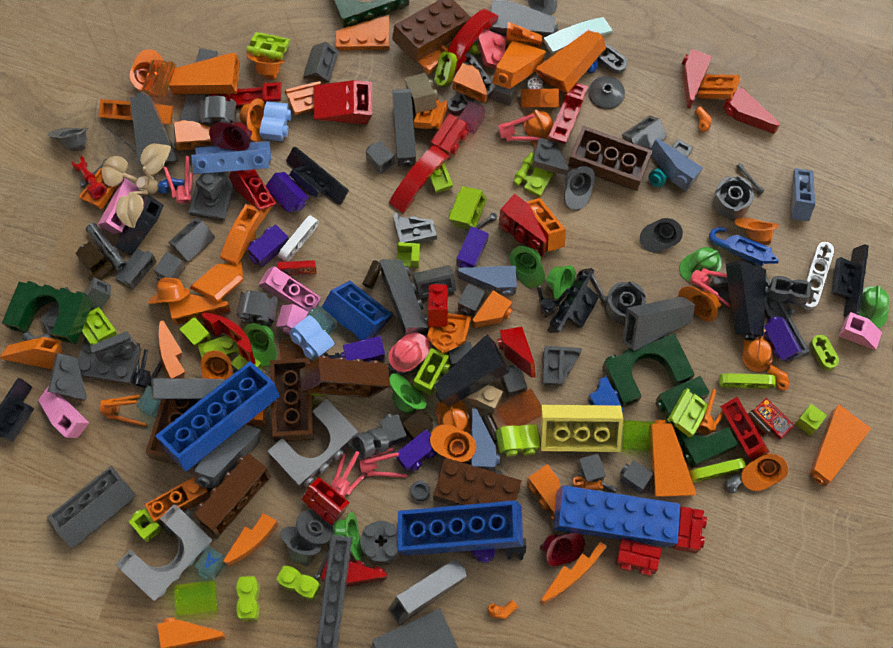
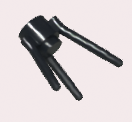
M537 286L539 302L541 303L540 311L544 314L545 318L555 312V308L560 305V302L570 291L569 288L561 294L557 301H554L552 298H544L541 287Z
M147 349L144 350L140 369L138 360L133 378L134 385L149 388L151 379L156 378L162 367L160 361L152 376L150 371L145 370Z

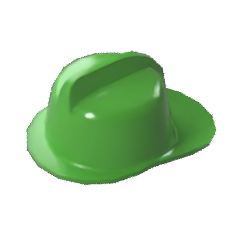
M527 246L514 248L510 253V263L512 266H516V274L522 284L529 288H537V286L542 285L545 280V271L537 250Z
M703 247L689 254L680 263L679 271L681 276L690 282L691 276L696 270L702 271L705 268L709 271L718 272L722 266L719 252L710 247Z
M572 265L554 267L546 277V282H548L549 288L553 290L556 299L575 283L576 271Z
M869 286L863 289L859 316L869 319L877 328H880L886 323L888 318L889 295L880 286Z
M248 324L244 327L243 331L250 341L254 357L261 362L262 366H270V360H276L277 358L273 331L266 325Z
M396 373L390 375L389 382L394 390L392 400L399 410L406 414H411L416 409L420 410L426 407L427 403L424 396L403 376Z
M350 512L346 519L334 522V535L353 537L351 553L356 560L360 561L363 557L358 521L355 514Z

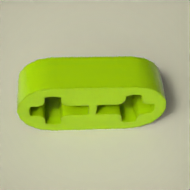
M443 52L440 55L435 73L437 85L447 87L452 83L457 64L455 54Z
M816 335L810 342V348L824 370H833L839 363L838 355L826 336ZM817 342H819V343L823 342L824 345H823L822 347H821V346H816V343H817ZM828 358L832 359L833 362L830 364L826 363L825 360Z

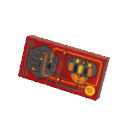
M314 260L277 263V268L287 275L317 274L316 262Z
M767 398L753 410L779 439L795 426Z

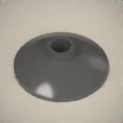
M602 76L595 79L589 88L591 101L603 109H612L619 106L625 96V89L622 83L610 76Z
M314 510L302 512L296 520V529L299 535L307 542L323 545L331 541V535L334 534L333 525L324 521Z

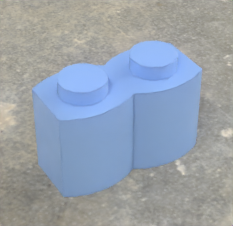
M266 102L260 126L261 139L283 142L284 137L288 136L289 127L287 123L292 118V110L289 109V104Z
M310 315L294 326L289 332L292 341L302 347L304 355L312 361L316 360L319 356H323L335 345L332 338L322 330L319 323Z

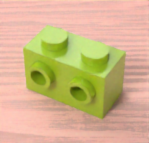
M465 186L461 187L460 192L456 195L454 207L449 213V220L455 227L470 230L471 226L476 228L487 201L483 191Z
M431 348L414 379V388L432 396L434 391L437 392L435 384L441 379L442 375L449 371V356Z

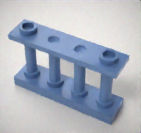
M270 141L251 142L246 151L227 150L216 145L200 146L195 148L196 154L191 155L194 174L269 168V161L272 160Z

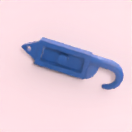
M714 228L709 234L711 242L756 264L763 266L764 264H778L779 262L778 258L773 254L772 248L738 234L730 236L726 240L715 236L719 231L726 232V228Z

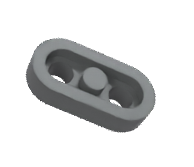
M605 44L606 49L597 58L598 61L614 73H623L628 64L626 57L609 44Z

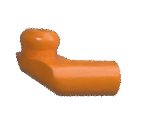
M700 106L694 113L700 118L699 130L706 132L710 129L712 118Z
M771 364L767 373L775 376L777 387L780 390H787L790 386L788 374Z
M576 476L573 479V485L577 488L596 491L603 489L601 480L587 482L581 476Z
M513 600L505 606H498L492 603L487 608L488 614L493 618L506 619L518 608V605Z

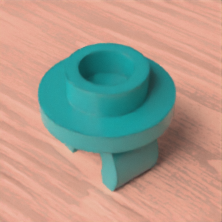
M660 168L652 170L648 175L650 184L657 188L662 187L668 178L667 175L660 171Z

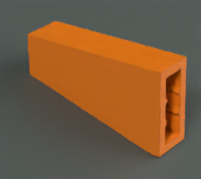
M587 30L536 68L538 76L544 80V83L568 93L606 49L604 37L598 32L595 33Z
M512 40L495 69L492 84L508 89L512 88L536 72V68L544 61L546 51Z
M229 53L170 69L169 77L166 80L167 87L170 88L173 95L237 94L240 60L236 53Z
M840 404L831 412L809 473L813 476L815 482L825 486L832 481L871 430L868 425Z
M655 420L654 424L649 425L653 497L696 495V490L672 423L666 424V420Z

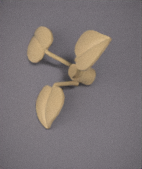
M150 144L145 147L140 161L144 165L143 171L147 176H142L138 179L125 173L128 168V162L124 158L113 156L104 162L102 178L105 184L111 187L118 186L124 176L135 181L138 189L141 190L129 192L128 196L120 197L117 202V216L125 225L135 228L136 222L142 213L144 202L139 194H154L158 190V182L151 175L157 174L164 166L171 150L170 146Z

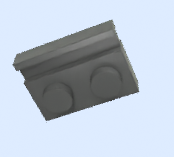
M126 331L93 344L90 347L92 353L100 361H109L116 355L131 352L137 345L133 337Z

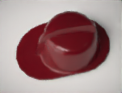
M233 122L231 124L216 123L209 130L211 141L219 148L246 151L250 146L252 131L241 122Z
M579 533L551 534L540 545V549L543 551L549 565L553 567L573 562L581 556L585 548V539Z

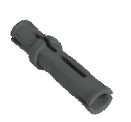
M95 223L89 224L85 230L103 251L104 257L110 260L117 271L124 269L127 263L119 255L118 249L112 246Z

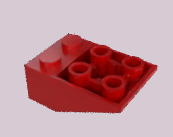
M351 80L314 85V120L357 124L369 123L372 116V82Z
M514 193L500 209V228L506 233H511L519 243H524L528 247L537 250L539 255L543 257L547 240L530 205Z

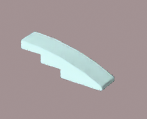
M601 17L575 24L544 38V43L551 54L554 55L587 30L595 33L598 32L603 37L612 33L613 30L605 18Z

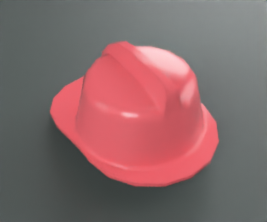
M414 332L405 335L389 351L390 365L399 372L413 370L427 357L431 348L430 342L420 333Z

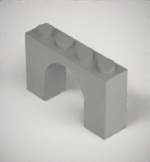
M328 399L312 411L314 418L330 435L329 446L323 454L314 458L302 457L283 438L268 450L269 456L300 489L304 486L306 488L314 482V477L319 473L323 474L326 472L333 460L337 461L344 455L343 451L348 447L352 448L351 439L354 435L359 434Z
M175 504L160 518L178 538L179 549L175 558L165 566L152 567L143 562L130 549L116 563V566L154 601L165 594L168 586L180 578L181 573L186 567H190L195 562V558L208 549L212 541Z

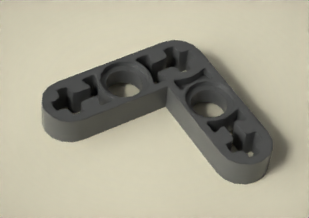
M466 53V61H469V65L479 70L485 87H489V91H487L488 99L493 95L494 84H492V81L473 55ZM459 93L449 99L448 112L452 115H460L481 102L476 99L469 101L466 99L467 95ZM453 104L459 105V108L453 107Z

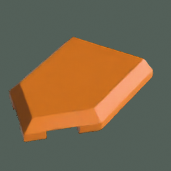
M239 261L237 265L231 262L216 264L192 284L190 289L216 302L221 301L244 280L242 261Z
M448 313L447 326L429 327L427 339L442 354L465 344L472 316Z

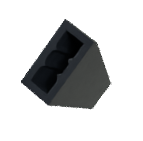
M744 261L726 263L735 334L749 341L755 340V337H762L764 333L766 269Z
M488 334L485 335L435 384L438 391L435 394L440 403L444 402L450 407L509 373L495 341Z

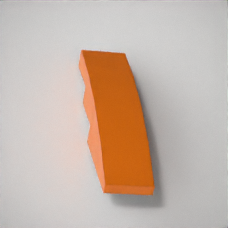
M599 542L589 558L581 554L571 570L563 566L540 603H547L576 583L593 566L607 546Z

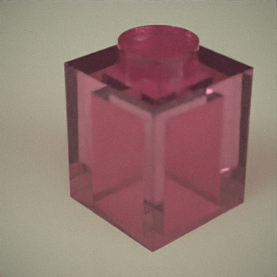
M469 101L459 119L468 124L467 131L472 134L476 133L485 118V109L482 105Z

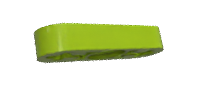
M737 373L719 375L720 387L771 389L776 387L774 375Z
M744 458L697 468L689 473L692 482H699L743 471L746 463Z

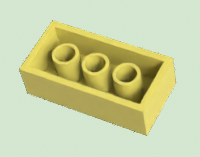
M542 405L540 426L541 451L621 452L623 428L621 406Z

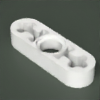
M311 215L308 216L282 247L278 257L284 262H289L315 231L319 221Z

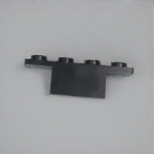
M293 147L286 162L295 168L289 174L294 179V182L305 188L315 198L326 194L337 204H342L349 189L300 149Z
M866 244L853 248L851 261L843 257L836 259L831 293L846 300L844 317H847L850 312L857 315L860 314L869 246Z
M587 268L578 272L577 279L569 288L570 291L567 297L559 305V311L551 319L548 332L559 333L567 319L576 327H583L600 297L586 286L595 271L594 269Z
M17 378L0 404V437L14 442L34 410L30 405L23 403L32 386L21 378Z

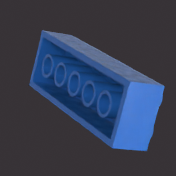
M250 361L155 436L162 448L186 472L279 398L280 395L274 382Z
M563 485L557 490L553 530L617 540L627 539L643 544L670 548L678 544L680 504Z
M517 501L398 511V551L405 556L523 547L522 506Z

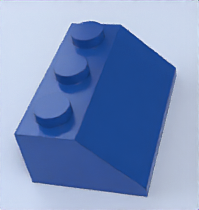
M351 281L332 289L321 307L328 315L335 318L344 328L349 329L360 340L375 337L393 316L390 311Z

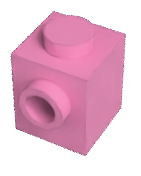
M294 304L282 305L276 327L281 329L282 333L290 335L289 332L306 318L308 311Z

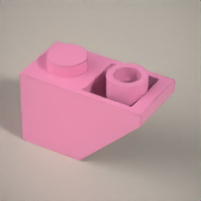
M850 312L843 322L839 337L876 350L882 332L869 319Z

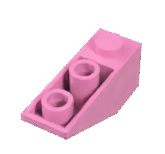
M123 178L98 223L100 227L113 235L122 232L125 224L117 216L116 205L120 197L128 196L129 192L139 191L137 185Z
M275 266L267 269L258 284L274 296L294 304L309 313H313L321 299L320 296Z
M47 388L38 401L52 425L65 438H78L89 425V422L62 395L47 392Z

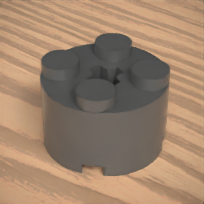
M223 96L205 97V101L200 100V124L212 127L216 123L231 124L236 122L235 100L231 99V102H229Z
M741 176L726 177L719 183L713 196L712 205L721 216L729 220L742 217L746 214L754 199L753 186L747 179Z
M634 282L616 283L610 289L605 304L608 316L614 322L625 326L627 308L646 304L645 292L641 286Z
M241 291L236 315L242 319L241 322L251 324L253 321H257L261 325L271 327L275 321L279 299L275 296L272 299L267 298V294L263 292L246 291V294Z
M376 521L365 527L361 535V548L365 557L375 565H388L399 556L398 529L395 525L386 521ZM381 539L385 542L383 547H379L378 544Z

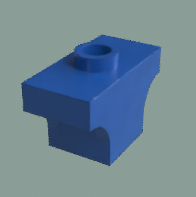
M607 377L599 379L597 384L598 390L589 394L588 401L590 405L621 406L619 402L620 396L616 389L613 390Z

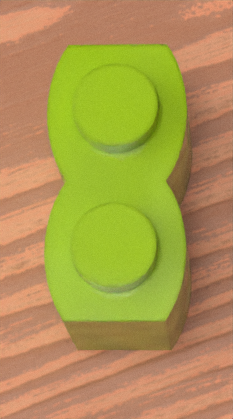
M537 425L503 426L496 430L499 454H506V457L516 456L518 453H524L525 456L533 455L536 453L535 451L541 448Z
M283 566L276 578L284 589L297 592L300 597L308 601H315L321 590L317 580L308 575H301L298 570L290 566Z
M254 576L239 577L237 581V593L240 597L237 602L238 617L243 622L257 621L260 615V606L257 601L260 594L259 583Z

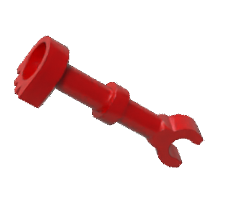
M81 156V163L75 164L73 161L71 164L75 171H80L83 174L85 182L90 184L87 191L92 199L94 198L96 201L106 194L107 189L103 183L95 180V175L87 169V162Z

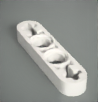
M821 242L815 250L806 281L816 280L819 283V287H811V293H813L812 303L801 305L805 310L814 309L819 302L834 254V247L829 242ZM823 248H825L827 254L824 256V259L821 258L823 254ZM815 264H822L824 271H817Z

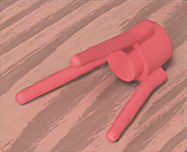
M534 114L512 122L499 124L501 138H506L507 142L513 140L538 141L539 138L544 139L543 137L512 136V134H515L514 125L534 118Z
M186 156L185 183L182 186H178L176 191L168 169L164 167L172 198H176L177 203H189L192 199L193 173L189 174V156Z
M705 268L702 271H694L690 279L691 284L707 290L717 296L720 302L728 307L731 306L729 302L719 296L718 292L708 286L710 283L708 275L727 278V274L709 271Z
M393 447L388 448L386 452L360 460L361 472L367 473L368 477H408L407 474L374 471V469H377L376 462L399 456L398 452L384 455L393 451Z
M358 451L355 452L343 476L339 478L346 457L344 453L339 462L334 480L331 483L332 488L343 497L346 494L350 496L352 490L367 475V473H363L349 487L350 482L346 478L359 455Z

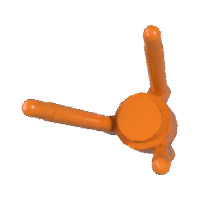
M716 389L712 390L706 413L696 430L703 435H708L711 432L714 433L716 426L724 415L723 410H721L715 421H713V417L710 415Z
M140 395L109 398V400L101 401L100 412L102 415H107V419H115L144 427L147 426V423L115 415V413H119L120 406L136 404L137 401L133 399L140 398Z

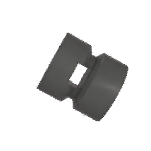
M377 427L354 435L351 439V446L354 454L356 451L359 452L357 458L363 460L386 452L389 442L384 430Z

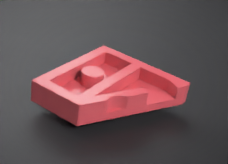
M484 29L477 38L479 42L477 46L482 54L484 66L496 69L505 53L506 36Z

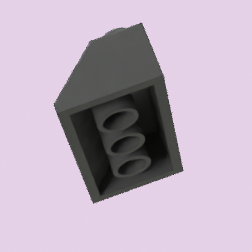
M380 260L381 275L404 336L414 332L422 335L428 334V327H430L428 326L427 315L423 316L421 311L424 307L421 299L416 298L415 293H417L415 283L409 280L411 274L408 266H404L402 260Z
M111 465L51 513L48 519L56 532L73 548L75 545L82 543L91 532L98 530L107 519L114 517L123 506L130 504L133 498L136 497V494Z

